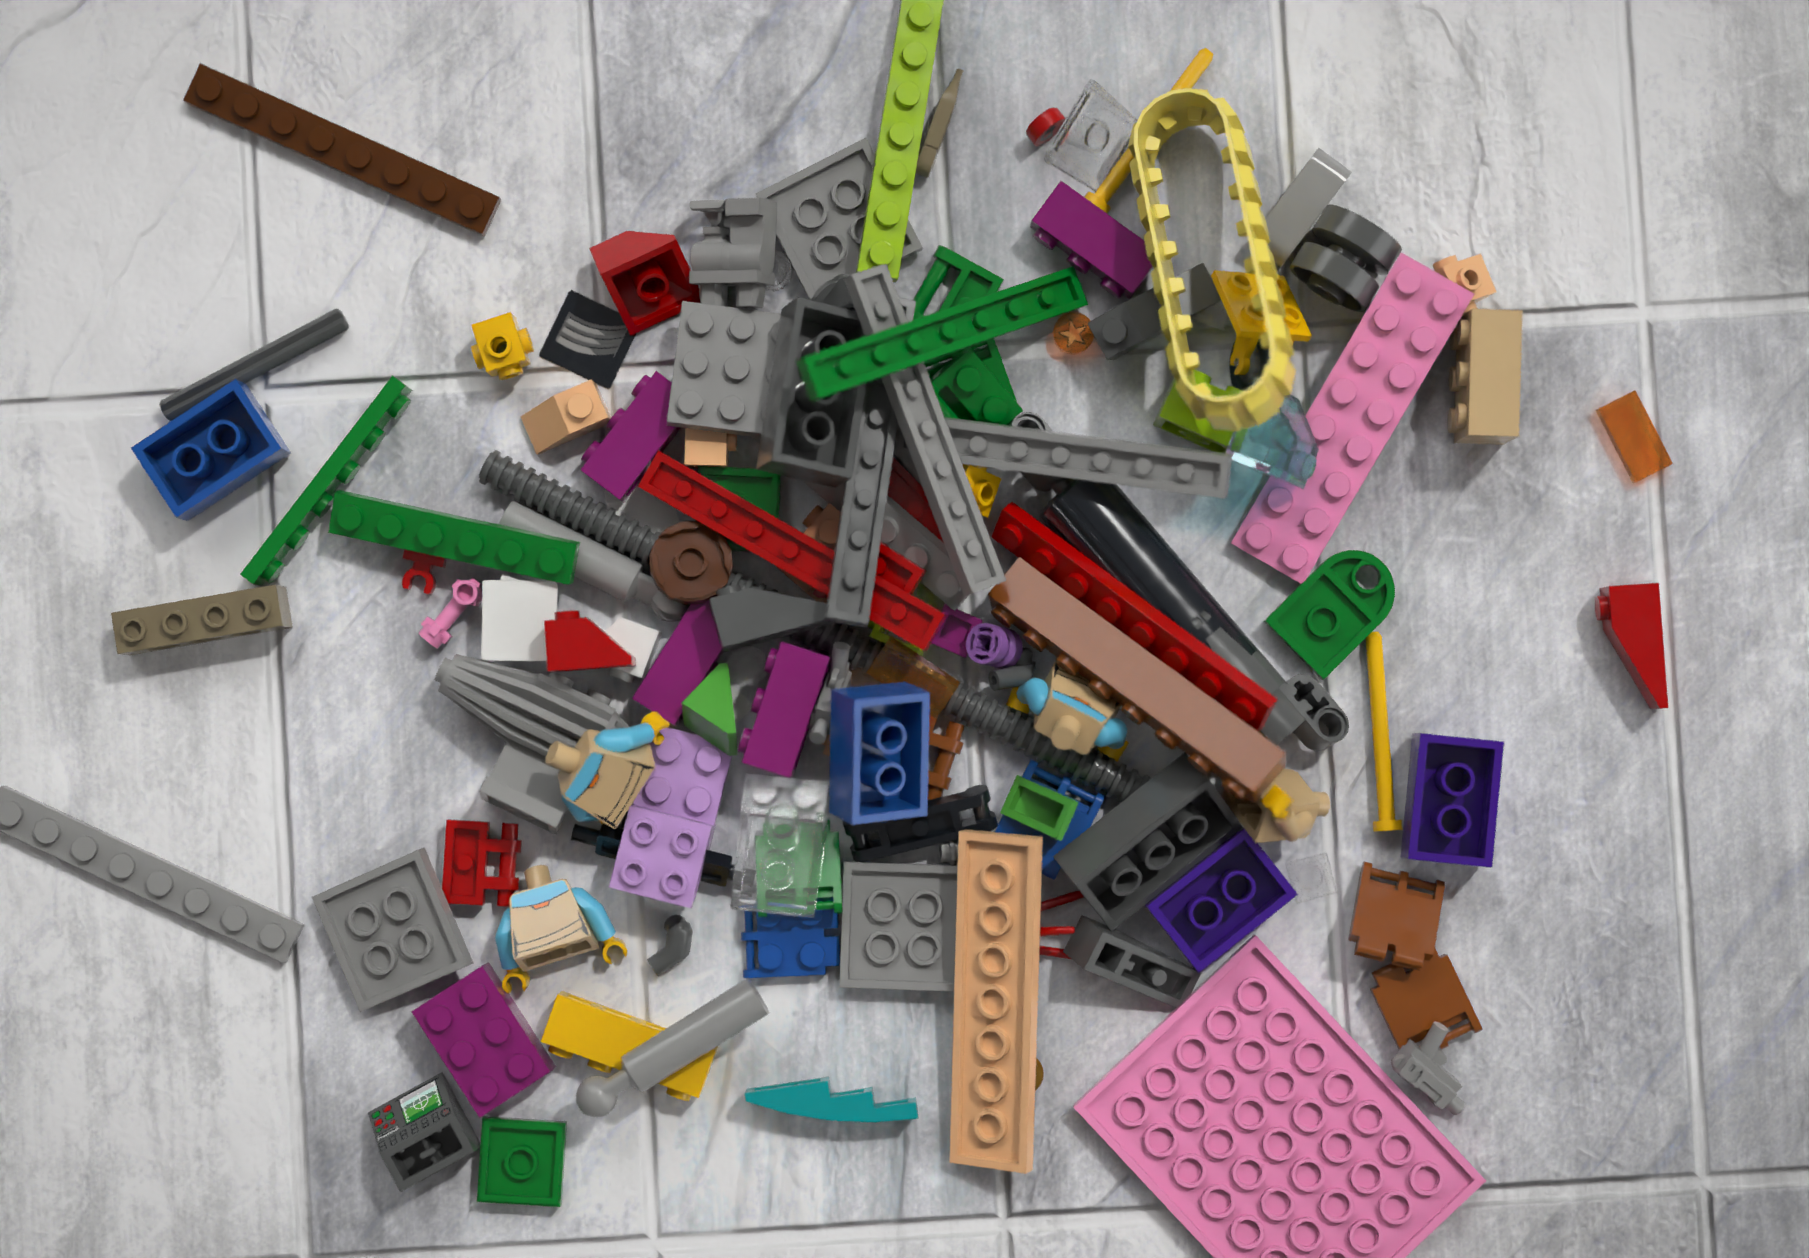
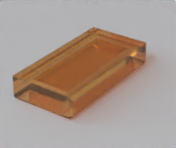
M1636 390L1596 409L1632 483H1636L1673 464Z
M890 636L867 671V674L882 684L908 682L930 692V715L937 719L960 684V681L892 636Z

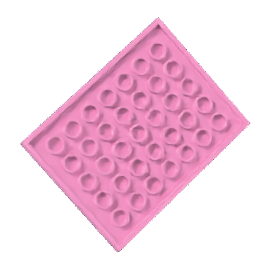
M1256 935L1247 940L1073 1105V1108L1213 1258H1406L1486 1182L1481 1174Z

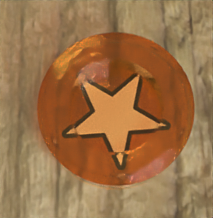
M1078 312L1062 315L1055 323L1053 329V340L1057 348L1069 355H1078L1085 352L1091 346L1094 335L1088 325V322L1091 320Z

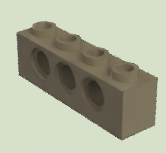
M276 584L111 613L117 654L136 655L293 628L287 589Z

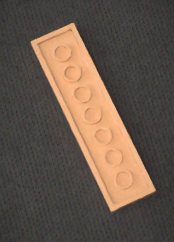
M966 829L958 832L949 1163L1024 1174L1033 1170L1043 837Z

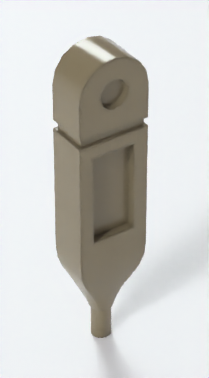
M956 69L953 80L940 98L924 141V147H922L918 157L915 174L929 178L956 106L959 82L963 74L961 69Z

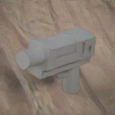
M836 642L833 645L830 667L811 714L809 739L815 744H823L827 735H830L831 689L847 688L851 684L852 672L849 671L850 663H847L850 646L844 642Z
M1434 1022L1420 1047L1410 1039L1405 1046L1401 1047L1396 1056L1391 1059V1065L1393 1070L1416 1089L1419 1088L1425 1093L1437 1108L1441 1110L1446 1108L1453 1115H1457L1465 1106V1103L1457 1096V1092L1462 1088V1085L1451 1073L1442 1067L1446 1063L1447 1058L1443 1051L1439 1049L1449 1030L1443 1024Z

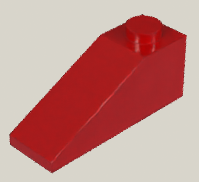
M1659 583L1617 585L1600 588V596L1595 597V615L1598 621H1602L1603 631L1649 708H1668Z

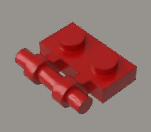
M446 820L442 890L448 904L485 905L486 889L498 890L497 906L510 907V896L514 894V890H519V877H515L517 853H521L522 840H518L519 823H502L501 839L489 838L490 822ZM488 851L500 852L499 876H487Z

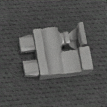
M763 198L691 201L689 205L691 210L704 212L712 225L711 227H703L704 240L692 246L690 256L692 271L689 273V284L699 285L700 303L728 307V287L737 286L736 307L763 308L765 286H775V273H772L775 262L777 202Z

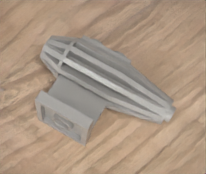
M456 654L452 660L448 658L443 660L434 679L441 683L438 689L439 692L506 742L490 776H486L479 790L481 799L555 835L564 820V815L568 808L561 798L562 794L558 779L560 770L546 764V755L552 743L558 741L574 748L586 730L592 729L601 732L602 730L629 727L615 711L616 709L609 706L611 699L590 689L587 694L581 693L571 688L574 683L572 680L556 672H551L548 677L542 673L535 674Z

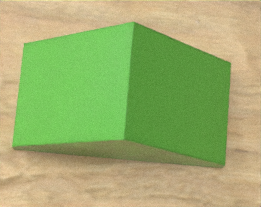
M720 663L682 702L684 726L727 755L734 756L738 755L729 667L728 663Z
M1016 775L1000 813L1062 841L1079 802Z

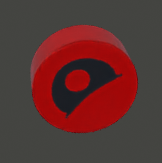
M1049 108L1030 123L1026 129V136L1035 146H1040L1054 137L1064 127L1067 119L1058 108Z

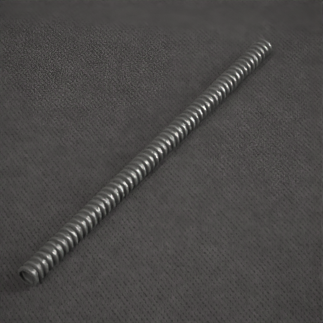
M497 450L493 453L491 452L485 460L479 474V482L486 485L489 482L493 490L497 491L501 488L503 489V495L509 496L513 494L515 501L520 502L523 499L526 501L527 507L532 508L535 505L539 513L543 514L547 511L549 512V518L554 520L556 517L561 518V524L567 525L570 523L573 530L578 531L582 529L585 536L589 537L592 534L597 542L600 543L604 540L607 542V547L613 548L616 546L619 553L624 554L628 552L631 559L635 560L637 557L642 559L641 563L645 566L650 563V552L661 532L657 531L654 534L650 532L651 527L645 525L642 528L639 526V521L634 519L630 522L627 515L622 514L618 516L615 509L610 508L606 510L604 509L605 504L599 502L596 505L593 503V498L587 496L584 499L581 497V492L576 490L572 493L569 486L564 485L560 487L558 486L559 481L555 479L548 481L547 475L541 473L538 476L535 474V469L530 467L526 470L523 463L517 462L514 464L512 463L513 458L509 456L502 458L501 452ZM739 571L737 574L731 572L726 586L740 585L741 590L754 588L768 591L766 590L767 585L761 583L758 586L754 584L755 579L750 577L746 580L743 578L744 574ZM772 589L771 591L774 593H778V591L775 589ZM833 623L792 634L793 640L797 641L800 638L804 640L803 644L809 647L812 644L816 646L815 651L820 653L824 650L828 652L827 656L830 658L832 657L834 643L844 642L849 644L848 663L851 664V669L855 670L858 667L862 669L863 675L867 676L868 673L874 675L873 680L877 682L880 679L886 681L885 684L908 682L930 692L931 709L936 711L940 708L944 710L943 715L948 716L952 714L956 716L955 721L960 722L962 719L967 722V727L971 728L974 725L979 728V733L983 734L986 731L990 733L989 738L994 740L998 737L1002 739L1001 744L1007 745V743L1014 745L1013 750L1018 751L1020 748L1025 751V756L1030 757L1032 754L1037 757V762L1041 763L1044 760L1048 762L1047 767L1053 769L1056 766L1060 768L1059 773L1064 775L1068 772L1072 774L1071 779L1077 780V778L1083 780V785L1088 786L1090 783L1095 786V791L1100 792L1102 789L1106 791L1107 797L1111 798L1113 795L1118 797L1117 802L1119 803L1150 780L1148 775H1144L1143 778L1138 776V770L1133 769L1131 772L1126 770L1127 765L1121 763L1120 766L1114 764V758L1110 757L1108 760L1102 758L1103 753L1100 751L1097 754L1090 751L1088 755H1085L1071 748L1068 750L1057 748L1052 743L1051 738L1035 730L1032 717L1029 716L1026 720L1021 717L1022 712L1016 711L1014 714L1009 711L1010 706L1005 705L1002 708L998 706V700L993 699L990 702L986 700V694L982 693L981 696L974 694V688L971 687L968 691L963 688L964 684L962 682H958L956 685L951 682L952 677L947 676L944 679L940 677V671L935 670L932 673L928 671V665L924 664L920 667L916 665V659L912 658L911 661L905 659L906 655L904 653H900L898 656L893 653L894 648L888 647L886 650L882 648V642L877 641L874 644L870 642V636L866 635L862 638L858 636V630L848 631L846 624H842L840 627Z

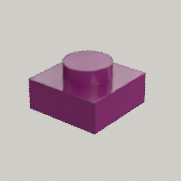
M944 604L941 612L946 614L947 617L931 644L966 659L968 655L966 650L968 634L973 627L982 623L983 620L958 609L954 611L947 604Z

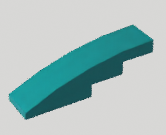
M829 1077L747 1088L745 1091L746 1102L786 1114L828 1121L875 1123L918 1119L916 1097L875 1103L873 1087L831 1093Z

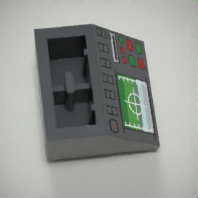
M443 1072L368 1112L380 1156L400 1192L472 1154L480 1147V1141Z

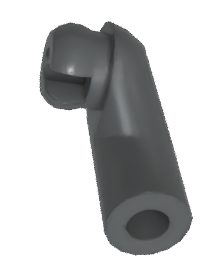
M672 915L667 918L664 923V929L667 931L665 947L647 959L657 976H660L685 959L690 953L693 931L690 923L681 915Z

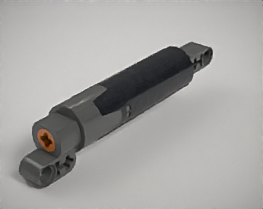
M1023 412L1017 415L1009 424V426L1053 431L1039 415L1032 412ZM1021 472L1037 490L1043 492L1053 490L1057 494L1041 510L1040 517L1055 534L1278 699L1264 727L1258 733L1277 746L1293 732L1308 749L1314 751H1323L1345 738L1349 730L1348 718L1320 683L1307 674H1297L1285 681L1117 484ZM1296 693L1300 697L1298 700H1296L1294 697ZM1312 709L1314 713L1308 716L1306 712ZM1319 721L1327 725L1329 737L1320 731Z

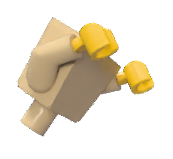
M1283 769L1255 804L1245 797L1242 800H1238L1225 789L1222 794L1226 804L1255 843L1282 840L1294 842L1300 838H1306L1313 828L1316 816L1325 817L1330 809L1328 794L1326 792H1313L1299 773L1292 769Z

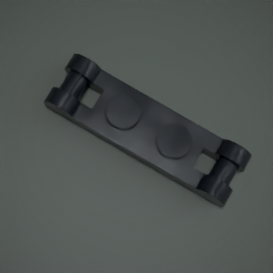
M976 785L961 793L928 800L927 816L851 825L844 820L842 822L846 835L851 836L853 844L850 850L853 860L856 862L869 861L958 840V832L965 829L990 832L998 826L996 815L993 811H990L988 806L991 797L986 785ZM973 810L974 816L962 819L960 811ZM878 831L880 839L873 841L868 838L867 833Z

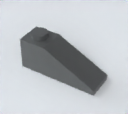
M1204 263L1175 276V278H1183L1185 291L1178 295L1182 315L1193 317L1221 301ZM1154 288L1088 322L1107 360H1116L1162 334L1158 309L1162 306L1155 296Z
M732 585L715 591L717 597L710 598L709 601L722 653L837 623L824 620L827 603L754 588L741 590L740 585Z
M1081 915L1075 927V932L1071 935L1063 951L1084 970L1176 1008L1192 993L1201 975L1194 968L1116 929L1111 931L1107 925L1084 915Z

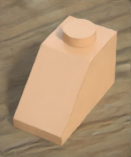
M592 379L553 395L520 416L537 455L602 428L611 419L599 388Z

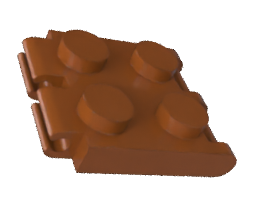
M1364 861L1360 871L1348 936L1349 941L1356 942L1354 955L1383 962L1388 950L1393 952L1391 964L1420 971L1424 960L1430 961L1434 955L1445 881L1436 880L1435 883L1409 877V872L1400 870L1399 874L1372 868V863ZM1370 876L1396 882V886L1371 880ZM1407 885L1433 891L1431 895L1407 889Z
M1434 949V955L1430 961L1424 960L1420 971L1411 969L1405 972L1403 967L1390 963L1371 972L1377 986L1371 988L1370 991L1398 1050L1403 1045L1405 1046L1410 1039L1414 1043L1423 1040L1434 1022H1439L1448 1028L1465 1019L1468 1021L1467 1024L1448 1032L1439 1046L1440 1049L1448 1047V1041L1473 1030L1474 1033L1483 1030L1447 954L1439 956L1436 949Z

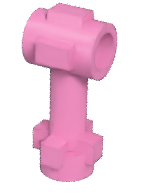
M476 578L470 580L457 579L451 586L453 588L452 600L435 620L426 617L421 623L423 628L418 634L433 647L438 649L442 643L447 644L453 636L448 632V629L467 606L478 607L482 603V583Z

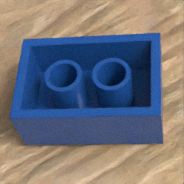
M237 379L131 447L175 517L185 521L191 520L291 454L249 387Z
M908 682L831 689L829 813L851 825L927 816L930 692Z

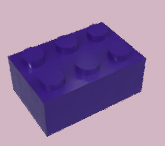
M1412 733L1401 858L1492 868L1504 742Z
M1243 827L1148 902L1145 907L1191 966L1200 973L1295 898L1298 893L1261 846L1254 842Z

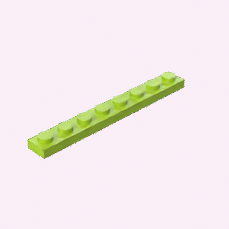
M944 0L900 1L856 273L886 264L892 281L895 283L899 277Z

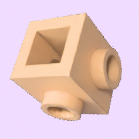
M1481 254L1460 261L1457 260L1456 255H1453L1432 265L1435 272L1474 293L1462 316L1471 309H1478L1477 302L1497 292Z

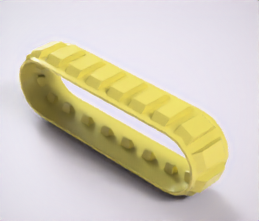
M1191 88L1171 90L1155 98L1144 108L1138 121L1133 124L1128 148L1134 157L1129 165L1133 185L1139 194L1136 201L1140 221L1147 232L1144 235L1147 257L1154 268L1151 272L1154 293L1162 306L1158 309L1162 333L1169 343L1165 349L1170 372L1177 382L1175 388L1196 419L1208 418L1213 429L1239 432L1241 428H1251L1255 425L1260 426L1277 414L1285 397L1291 395L1296 370L1289 358L1294 355L1289 329L1284 321L1286 313L1282 294L1275 282L1278 279L1273 254L1268 246L1270 238L1266 219L1260 209L1262 200L1258 182L1252 172L1255 169L1252 153L1244 135L1245 131L1241 122L1224 98L1214 99L1208 90ZM1208 125L1216 135L1226 133L1228 146L1221 150L1222 160L1225 164L1233 165L1236 180L1228 189L1231 200H1240L1244 218L1236 223L1239 237H1248L1251 256L1244 260L1245 270L1247 274L1256 275L1259 293L1251 298L1254 311H1263L1267 331L1259 337L1262 349H1270L1269 363L1267 366H1264L1262 377L1250 389L1235 396L1213 397L1210 396L1212 392L1205 383L1196 385L1193 370L1200 366L1198 353H1190L1186 332L1193 327L1190 315H1182L1178 295L1185 291L1183 278H1175L1171 260L1172 257L1178 254L1175 241L1167 240L1164 221L1171 216L1168 204H1160L1157 185L1163 182L1161 169L1155 168V160L1161 146L1173 134L1190 126Z

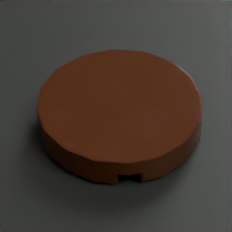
M698 521L679 522L666 528L655 541L649 556L650 575L657 589L668 599L684 605L702 604L709 601L710 598L717 597L715 591L727 586L733 568L732 551L725 537Z

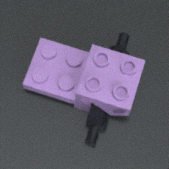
M670 727L663 728L659 731L664 736L662 744L655 745L653 742L649 743L656 767L638 793L633 805L629 807L624 828L617 827L615 829L607 824H602L600 830L576 823L573 827L571 841L596 846L595 853L597 855L616 859L609 888L692 908L700 881L722 887L726 886L728 880L749 885L750 887H753L757 869L732 864V856L710 851L732 756L727 755L694 733Z

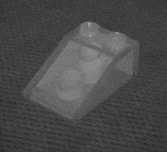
M746 773L739 816L731 909L815 917L830 814L829 782Z

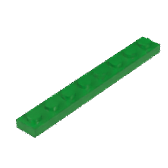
M1072 266L797 360L796 363L809 398L813 402L1080 309L1088 305L1075 268Z

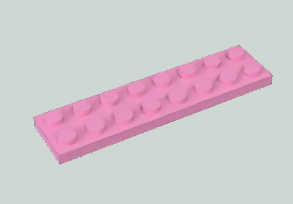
M1400 253L1231 544L1300 584L1307 579L1473 298L1474 293L1407 255Z

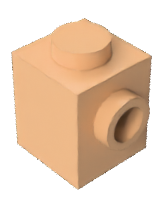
M685 428V466L693 469H698V466L729 467V451L737 450L736 434Z

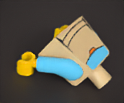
M1054 662L1045 681L1039 678H1032L1020 687H1015L1011 690L1006 705L1026 714H1029L1031 710L1035 714L1033 726L1035 730L1051 738L1054 746L1059 749L1068 750L1071 748L1081 754L1088 755L1097 745V750L1118 762L1129 744L1126 741V724L1121 719L1115 718L1122 705L1111 697L1107 701L1100 698L1089 688L1088 684L1090 681L1078 673L1075 676L1068 674L1056 662Z
M650 712L642 719L640 724L632 727L608 729L601 732L592 729L586 730L574 748L558 741L552 743L546 755V764L560 770L558 779L562 794L561 798L575 820L580 822L598 820L600 824H607L612 828H617L656 767L651 746L648 743L662 744L664 736L659 731L670 726L658 712Z
M537 865L525 870L524 875L528 889L510 896V908L503 912L495 935L501 967L507 970V974L502 981V988L506 993H511L512 991L510 977H518L522 981V989L525 991L530 983L528 970L599 949L597 941L603 942L602 955L606 963L612 964L607 950L613 945L621 947L624 956H627L626 944L620 938L613 936L615 929L603 905L583 888H572L566 879L552 882L549 868L546 865Z

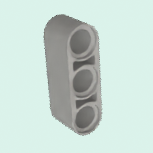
M1320 148L1316 150L1265 218L1270 238L1268 246L1273 254L1275 264L1280 268L1352 173Z

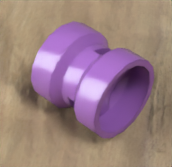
M980 623L973 627L966 640L967 653L974 662L999 669L1014 666L1020 659L1023 651L1022 640L1014 630L990 623Z

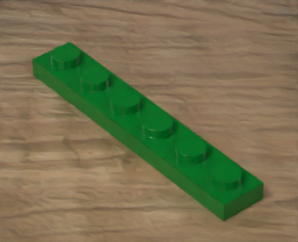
M394 376L389 379L240 573L241 576L258 586H263L265 582L270 584L279 576L285 566L281 562L290 549L296 551L305 542L310 534V531L306 528L316 515L321 518L328 512L333 505L334 497L332 495L341 483L347 485L355 477L360 469V465L357 463L366 450L370 452L375 450L385 437L386 432L382 430L392 417L398 419L405 412L411 402L408 396L412 390Z
M342 490L334 493L328 533L567 585L572 584L574 581L580 542Z

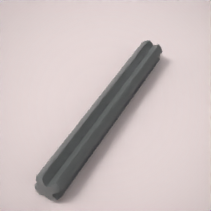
M334 309L160 401L161 411L167 420L172 421L233 380L237 379L247 383L331 339L349 328L344 314L339 309Z

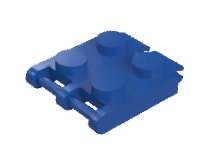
M1030 759L1022 775L1023 778L1070 799L1073 798L1065 795L1066 791L1092 803L1090 807L1081 802L1078 803L1062 841L1005 815H1002L994 831L1043 837L1042 874L1055 880L1061 866L1053 856L1091 827L1105 796L1097 793L1095 796L1071 784L1072 779L1066 776L1061 779L1037 767L1038 762ZM1034 774L1058 786V789L1055 790L1031 777Z
M757 894L739 895L740 903H744L745 932H741V941H746L747 969H743V978L826 975V966H840L839 936L824 935V929L839 928L838 913H834V909L805 911V915H796V911L767 913V917H758ZM752 903H756L757 931H753ZM754 940H758L759 968H755Z

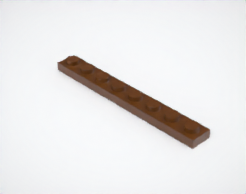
M201 63L183 99L188 105L484 237L501 202L499 196Z

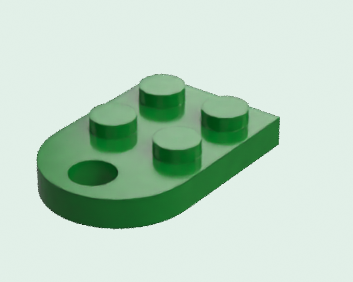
M1359 550L1339 552L1322 562L1264 622L1321 680H1324L1390 613L1395 598V585L1392 575L1387 566L1370 553ZM1361 566H1371L1376 570L1378 582L1374 588L1363 589L1358 585L1356 573Z

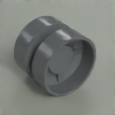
M1327 205L1312 229L1316 238L1325 246L1304 242L1289 268L1299 280L1320 297L1350 310L1365 312L1379 289L1376 280L1366 271L1387 275L1401 253L1402 248L1391 235L1366 218L1343 207Z

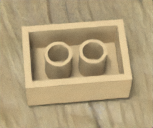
M1471 309L1460 318L1450 335V349L1456 350V367H1450L1449 391L1455 392V408H1449L1447 427L1449 433H1454V443L1504 445L1519 437L1523 310Z

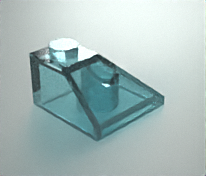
M1254 378L1252 386L1259 380V378ZM1289 395L1285 397L1282 406L1278 409L1279 412L1260 426L1255 425L1251 428H1241L1239 432L1234 431L1225 454H1233L1232 461L1259 474L1304 489L1307 479L1315 471L1316 456L1319 449L1300 400Z

